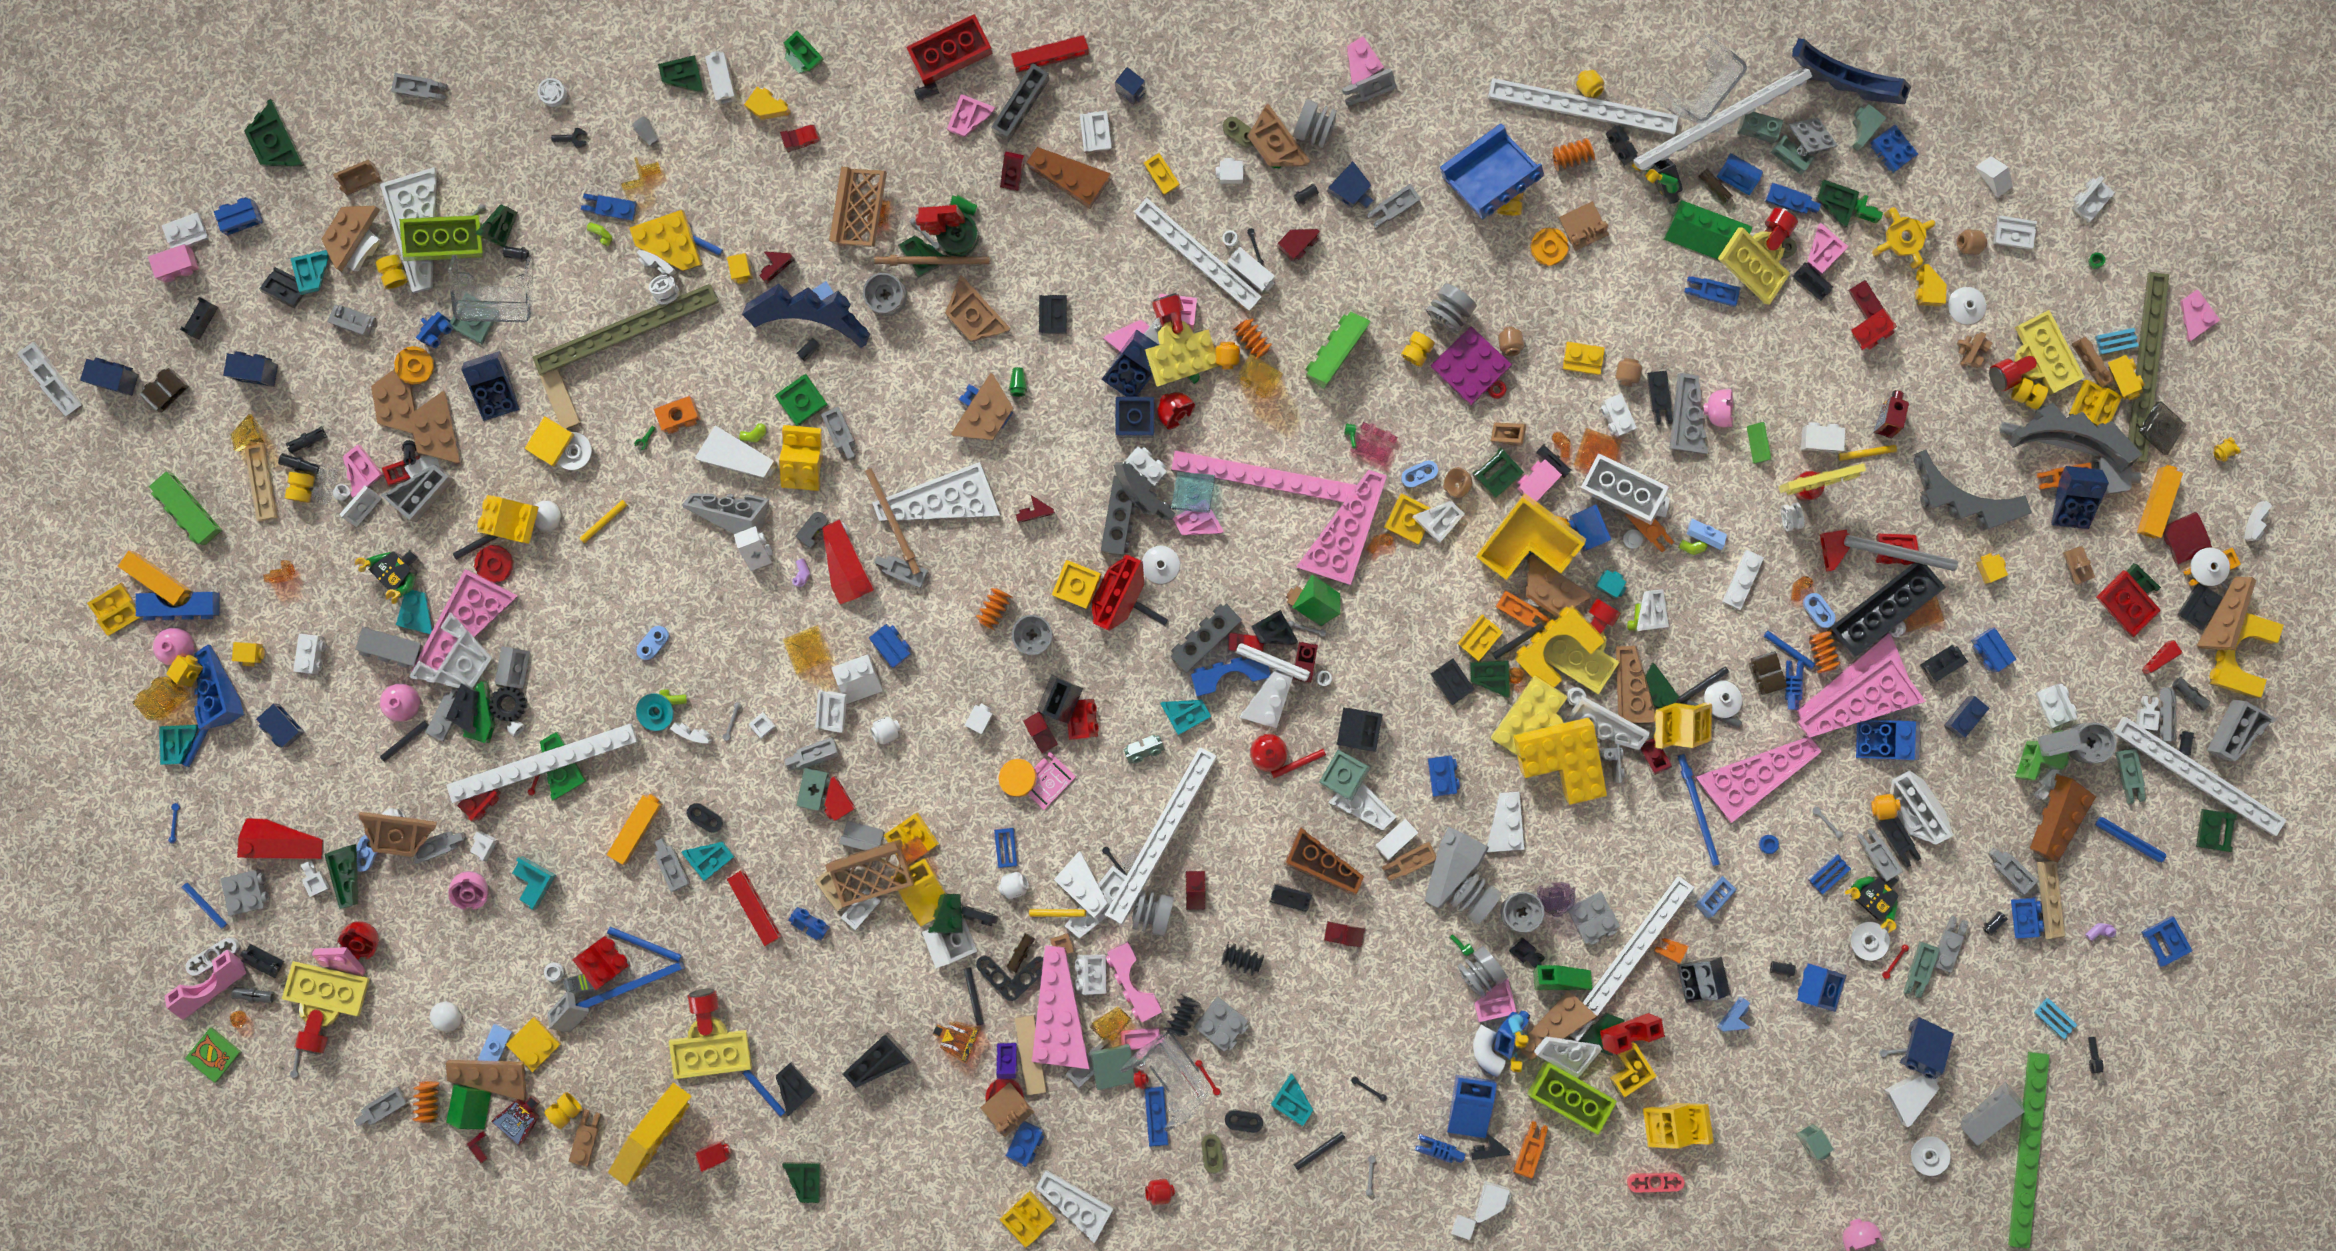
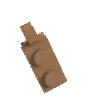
M2086 336L2072 343V347L2090 375L2095 376L2101 387L2114 381L2111 372L2106 369L2102 358L2098 356L2092 342Z

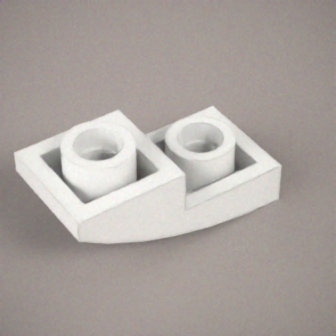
M369 229L347 263V266L353 271L360 270L366 257L373 256L381 241Z
M643 250L637 251L641 256L638 260L646 268L650 266L654 269L659 264L657 269L663 275L668 274L673 277L677 273L658 256Z
M2258 502L2252 511L2245 530V540L2247 542L2258 540L2264 534L2263 529L2266 527V524L2262 520L2270 513L2268 510L2272 505L2269 502Z
M683 722L681 724L674 723L670 728L678 735L694 742L711 744L713 741L709 738L711 735L703 728L701 730L694 729L690 733L691 728Z
M1404 819L1375 847L1389 860L1412 840L1418 832Z

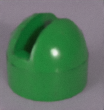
M2093 253L2088 260L2089 266L2093 269H2099L2104 265L2106 258L2102 253Z

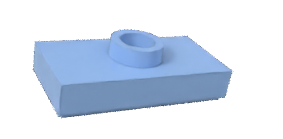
M1691 519L1687 530V535L1722 550L1725 545L1727 534L1695 519Z
M493 1024L478 1057V1061H500L512 1031Z

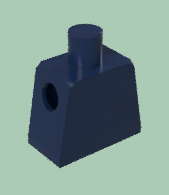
M1353 161L1327 189L1329 194L1351 208L1359 202L1367 209L1374 202L1367 194L1371 189V183Z

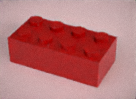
M975 14L906 47L924 86L932 84L993 54L992 48Z

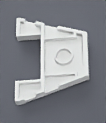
M450 612L441 629L457 637V641L438 670L418 661L410 677L427 680V682L442 683L459 688L461 683L473 688L492 659V656Z

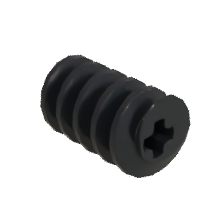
M1228 941L1222 956V965L1224 966L1228 961L1229 968L1236 964L1237 971L1241 967H1243V973L1250 969L1251 976H1253L1256 972H1259L1264 954L1258 958V952L1255 951L1251 955L1250 949L1243 953V946L1236 950V944L1233 943L1229 947Z
M1181 994L1184 997L1183 999L1176 1000L1180 1006L1173 1007L1177 1013L1170 1014L1174 1020H1167L1171 1027H1164V1030L1179 1037L1188 1035V1032L1185 1030L1191 1028L1188 1021H1194L1191 1014H1197L1198 1012L1194 1007L1201 1006L1197 1000Z

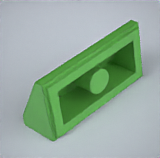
M1760 422L1747 426L1753 463L1770 460L1771 455L1765 423Z

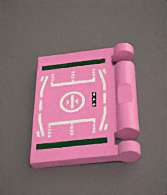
M1051 752L1047 754L1053 759L1050 763L1043 758L1034 767L1037 781L1035 787L1028 794L1044 810L1076 777Z

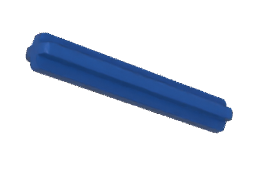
M2099 817L2095 823L2100 829L2157 862L2162 863L2167 856L2166 853L2103 817Z

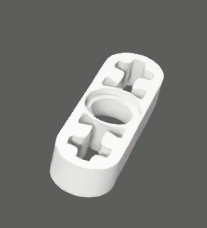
M232 937L225 938L188 960L186 971L193 976L204 973L213 967L212 961L208 958L211 951H215L218 956L221 955L223 952L220 949L227 947L228 942L233 943L232 951H229L235 954L240 948L238 940ZM204 961L205 964L200 965L198 970L192 969L194 963Z

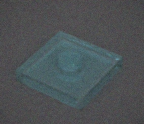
M1177 472L1171 506L1172 510L1210 513L1215 475Z

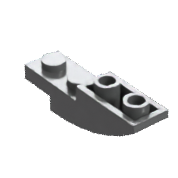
M1126 461L1115 462L1113 466L1118 480L1136 507L1145 515L1157 514L1163 520H1172L1176 513L1171 510V506L1168 503L1161 502L1157 498V494L1149 490L1152 484L1147 481L1148 478L1142 473H1137L1133 469V465Z

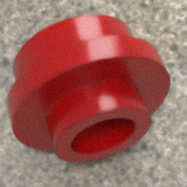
M1497 380L1487 392L1490 397L1499 399L1505 395L1507 388L1503 381ZM1494 386H1498L1500 388V392H1494Z
M1143 1070L1134 1073L1136 1088L1143 1090L1149 1084L1148 1074L1144 1073Z

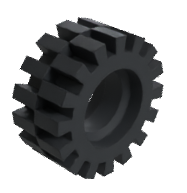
M499 688L498 691L493 692L494 696L490 697V700H492L489 703V707L492 708L490 711L495 714L494 717L499 718L501 721L519 719L525 713V708H527V699L524 698V693L520 692L518 688ZM508 696L515 700V707L509 712L505 711L501 705L502 700Z

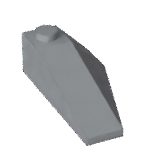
M691 493L682 506L736 534L755 526L760 532L764 524L769 499L755 495H745V499H734V494H727V497L716 498L715 494Z
M1448 827L1438 849L1424 901L1441 909L1455 893L1457 886L1468 879L1467 875L1474 868L1477 869L1480 866L1489 847Z

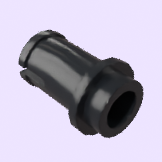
M936 82L920 88L917 86V89H914L917 101H924V98L939 94L938 89L930 91V89L937 87Z
M1312 183L1302 191H1296V194L1293 196L1298 205H1304L1305 201L1318 195L1319 191L1315 184Z
M505 246L503 256L504 258L518 259L520 262H524L529 259V250L525 247L514 248Z
M812 337L808 339V342L796 354L805 362L815 350H819L821 345Z
M406 440L401 446L404 455L403 462L409 465L410 459L411 465L416 463V445L414 441Z
M2182 731V734L2179 735L2181 736L2179 751L2184 755H2191L2193 738L2195 739L2196 737H2194L2193 732Z
M1998 911L1988 923H1984L1983 930L1990 936L1996 935L1997 930L2008 918Z
M1771 961L1770 973L1787 975L1788 978L1795 975L1796 965H1793L1792 962L1787 964Z

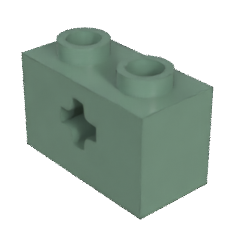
M1757 112L1744 114L1741 116L1737 133L1774 143L1779 138L1783 120Z
M804 768L796 806L820 811L822 807L825 808L826 796L824 795L832 778L829 777L828 772ZM817 784L816 788L819 789V792L813 795V791L810 788Z
M1813 1124L1796 1133L1807 1153L1817 1160L1826 1159L1831 1155L1830 1152L1834 1150L1823 1130Z

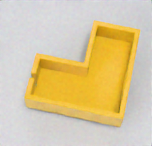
M1524 493L1481 547L1476 557L1506 580L1529 551L1533 552L1559 573H1562L1572 561V558L1585 545L1586 538Z
M1589 718L1513 735L1516 752L1518 753L1517 758L1520 772L1525 778L1559 770L1564 797L1569 805L1607 796L1595 728Z
M673 1082L628 1136L608 1173L625 1186L631 1180L635 1182L640 1176L641 1171L652 1161L663 1139L669 1136L675 1124L679 1123L684 1117V1113L690 1107L688 1102L692 1096Z

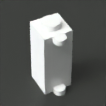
M715 51L710 53L709 56H705L715 100L718 105L737 101L725 53Z
M1241 247L1233 253L1227 262L1229 267L1261 294L1265 290L1268 292L1275 284L1273 282L1275 276Z

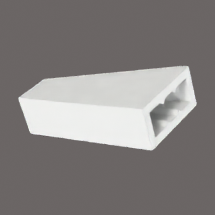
M716 425L695 457L697 460L707 464L767 479L768 476L772 477L777 469L775 461Z

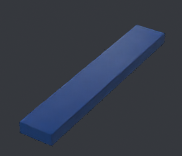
M680 961L575 1005L588 1008L685 968L684 963Z

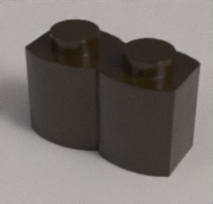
M170 368L163 369L157 374L154 382L147 383L143 387L140 395L156 411L162 413L189 385L174 370Z
M1776 651L1750 658L1749 668L1751 673L1756 675L1755 687L1758 692L1765 695L1787 688Z

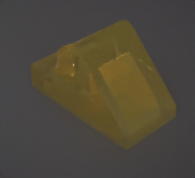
M248 414L230 434L234 451H242L250 441L265 442L261 426L252 414Z
M1117 1006L1094 1021L1090 1028L1101 1039L1109 1038L1111 1041H1114L1131 1021V1017Z

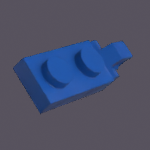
M1773 182L1765 202L1800 214H1807L1808 211L1817 213L1821 206L1820 203L1812 201L1813 197L1808 196V194Z

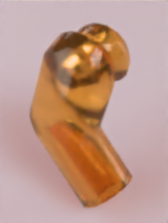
M1562 432L1553 433L1552 440L1561 448L1560 458H1570V439Z
M1388 533L1375 535L1366 551L1374 555L1379 546H1391L1394 540Z
M1803 576L1795 581L1792 585L1791 600L1801 601L1802 591L1807 587H1812L1813 579Z

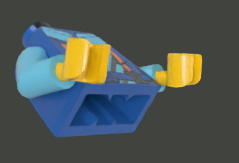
M1523 1010L1519 1014L1511 1012L1500 1026L1494 1048L1495 1051L1511 1060L1512 1072H1522V1061H1516L1518 1058L1516 1051L1519 1047L1526 1048V1043L1528 1042V1036L1526 1035L1530 1014Z

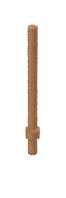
M898 255L874 257V264H890V266H898V264H989L990 262L989 257H898Z
M872 468L867 469L865 473L904 553L902 556L905 562H908L913 575L921 572L914 559L916 556L913 550H910Z

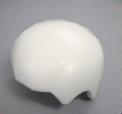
M543 500L535 505L539 509L534 525L541 531L550 532L559 526L560 510L558 505L552 501Z
M444 1001L437 1003L431 1009L429 1017L432 1025L437 1030L450 1032L460 1025L462 1014L455 1004Z

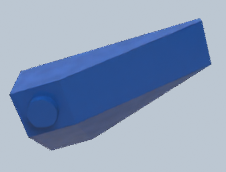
M208 644L194 653V657L198 660L197 662L203 667L197 677V688L194 689V695H197V706H194L199 730L231 724L244 715L236 690L212 646Z

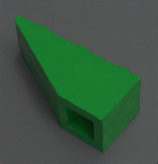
M480 681V684H477L475 690L479 691L477 716L473 717V727H476V732L473 734L464 729L462 731L464 732L463 737L483 743H490L496 724L494 713L490 711L492 708L489 707V703H491L489 684L486 681Z
M1537 965L1533 971L1535 990L1593 989L1591 970L1559 965Z

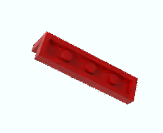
M1081 35L1011 53L1015 72L1019 73L1029 70L1032 63L1038 67H1043L1089 55V48L1085 36Z
M744 869L740 870L735 875L729 877L727 881L763 945L766 946L782 937Z

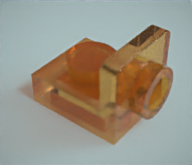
M871 199V205L876 201V199ZM882 200L878 227L888 225L890 201ZM872 212L867 215L868 222L873 220Z
M281 560L282 569L270 570V574H264V582L273 584L293 580V575L295 574L294 565L288 560Z
M918 836L901 847L908 866L928 852Z

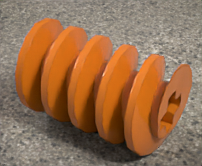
M1583 138L1582 142L1576 140L1575 144L1569 142L1567 146L1563 144L1560 146V149L1554 147L1552 152L1554 167L1557 171H1559V165L1566 169V163L1573 167L1575 160L1578 165H1581L1582 158L1585 163H1588L1589 156L1593 161L1595 160L1594 149L1587 138Z
M1246 319L1232 331L1239 330L1236 334L1237 338L1243 336L1240 342L1242 344L1247 343L1245 346L1246 350L1252 348L1249 354L1251 356L1257 354L1254 359L1257 361L1269 352L1272 343L1265 344L1267 337H1260L1263 331L1256 332L1258 324L1252 326L1251 324L1254 319Z
M991 588L990 590L994 595L987 594L990 602L984 601L983 604L986 609H979L983 615H976L975 617L979 623L995 631L992 624L999 625L996 617L1002 618L1003 616L1000 611L1007 610L1003 604L1010 605L1007 597H1014L1000 589Z
M1831 631L1808 636L1813 637L1809 644H1815L1811 651L1817 652L1813 659L1820 660L1815 666L1822 667L1817 673L1837 669L1836 667L1840 664V661H1834L1838 654L1832 653L1836 646H1830L1834 639L1827 638L1832 634Z
M418 1082L419 1086L414 1087V1090L419 1091V1093L413 1095L414 1098L419 1099V1101L413 1103V1105L419 1107V1109L413 1111V1113L418 1114V1117L413 1118L412 1121L419 1123L437 1122L433 1119L438 1117V1113L433 1111L438 1109V1105L433 1103L439 1101V1098L434 1096L439 1093V1090L435 1089V1087L439 1086V1082Z

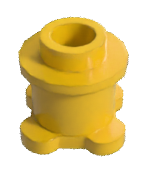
M2232 437L2224 439V443L2220 445H2215L2213 451L2215 458L2226 462L2230 456L2241 453L2240 448Z

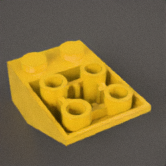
M927 857L908 867L914 885L898 890L920 927L935 919L933 915L938 907L940 895L946 894ZM899 872L895 881L901 884L906 883L905 875Z

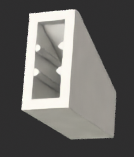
M1918 1072L1884 1090L1902 1125L1906 1127L1911 1126L1940 1089L1937 1084L1939 1082L1938 1078L1928 1079Z

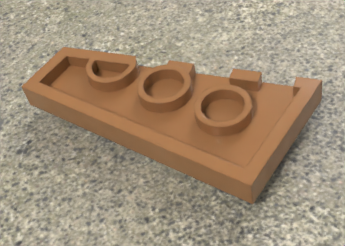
M2235 577L2197 643V647L2201 649L2235 650L2256 579L2253 577Z
M1616 646V660L1619 661L1617 665L1618 715L1632 723L1655 722L1654 716L1656 712L1637 646Z
M1568 990L1527 1035L1528 1042L1526 1043V1048L1519 1047L1518 1049L1533 1061L1539 1057L1534 1050L1546 1036L1566 1039L1590 1021L1598 1018V1016Z
M448 1060L446 1062L447 1081L523 1101L526 1099L524 1062Z

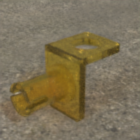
M634 157L639 179L621 183L622 190L626 191L644 186V177L661 174L658 161L641 166L637 157Z

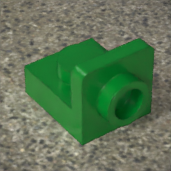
M1867 195L1857 199L1854 210H1856L1855 217L1875 224L1881 220L1883 212L1878 211V208L1874 206L1866 207Z

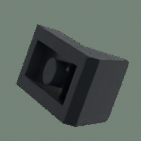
M1488 1132L1486 1134L1488 1147H1485V1145H1475L1473 1149H1469V1155L1472 1160L1511 1155L1509 1149Z

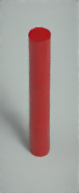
M1321 749L1271 772L1275 779L1326 756L1324 749Z

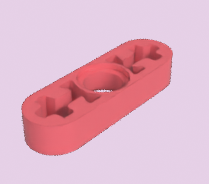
M1675 1172L1635 1173L1628 1177L1627 1186L1633 1192L1680 1191L1684 1187V1179ZM1644 1177H1647L1646 1184L1648 1188H1645L1644 1184H1638V1188L1631 1184V1182L1635 1181V1178L1640 1182H1645ZM1654 1177L1660 1178L1661 1181L1660 1185L1656 1188L1650 1185V1181ZM1664 1177H1666L1667 1181H1673L1674 1177H1676L1680 1183H1677L1676 1187L1671 1183H1666L1667 1188H1664Z

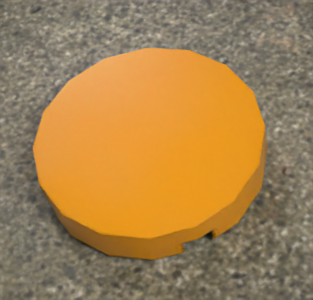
M1543 228L1532 238L1530 245L1531 254L1540 264L1547 266L1556 265L1568 253V239L1563 232L1556 228Z
M417 346L404 348L396 355L394 361L395 372L399 379L411 385L426 382L433 373L434 364L431 355L425 349Z
M1024 759L1010 760L1000 770L998 777L999 785L1005 793L1012 797L1026 796L1036 785V770L1032 764Z

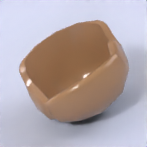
M1460 467L1453 468L1447 473L1443 488L1452 497L1462 498L1471 490L1473 484L1472 477Z

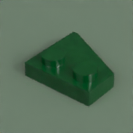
M916 235L898 245L905 257H949L935 250V247L930 244L924 243ZM910 264L918 278L943 265Z
M1651 663L1645 677L1653 705L1663 708L1676 703L1679 695L1657 665Z
M961 894L940 895L938 907L933 915L935 920L932 927H929L928 933H963Z
M1605 1013L1588 1029L1579 1042L1600 1045L1602 1048L1600 1052L1612 1056L1613 1053L1603 1049L1600 1031L1623 1023L1625 1019Z
M783 1162L782 1167L790 1179L789 1182L796 1192L799 1203H819L821 1163Z

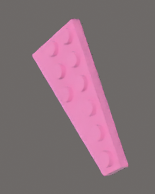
M1372 470L1366 472L1298 563L1297 568L1351 585L1387 475Z
M465 569L411 672L418 661L435 670H438L458 639L441 629L450 612L475 637L518 595Z
M1888 632L1833 681L1828 683L1819 693L1797 710L1800 719L1889 655H1893L1908 676L1891 634Z
M1889 655L1801 718L1797 723L1807 737L1810 738L1926 701L1893 655Z
M1805 737L1696 776L1695 779L1729 822L1732 823L1822 751L1811 737Z
M1046 945L1032 1062L1090 1069L1065 947Z

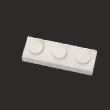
M1745 550L1723 598V603L1741 610L1764 557Z

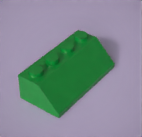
M1680 200L1676 205L1664 240L1718 260L1738 228H1744L1750 234L1753 226Z

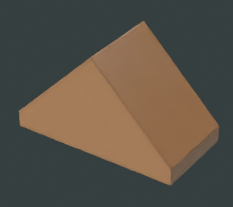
M1494 422L1490 441L1520 447L1524 441L1526 424Z

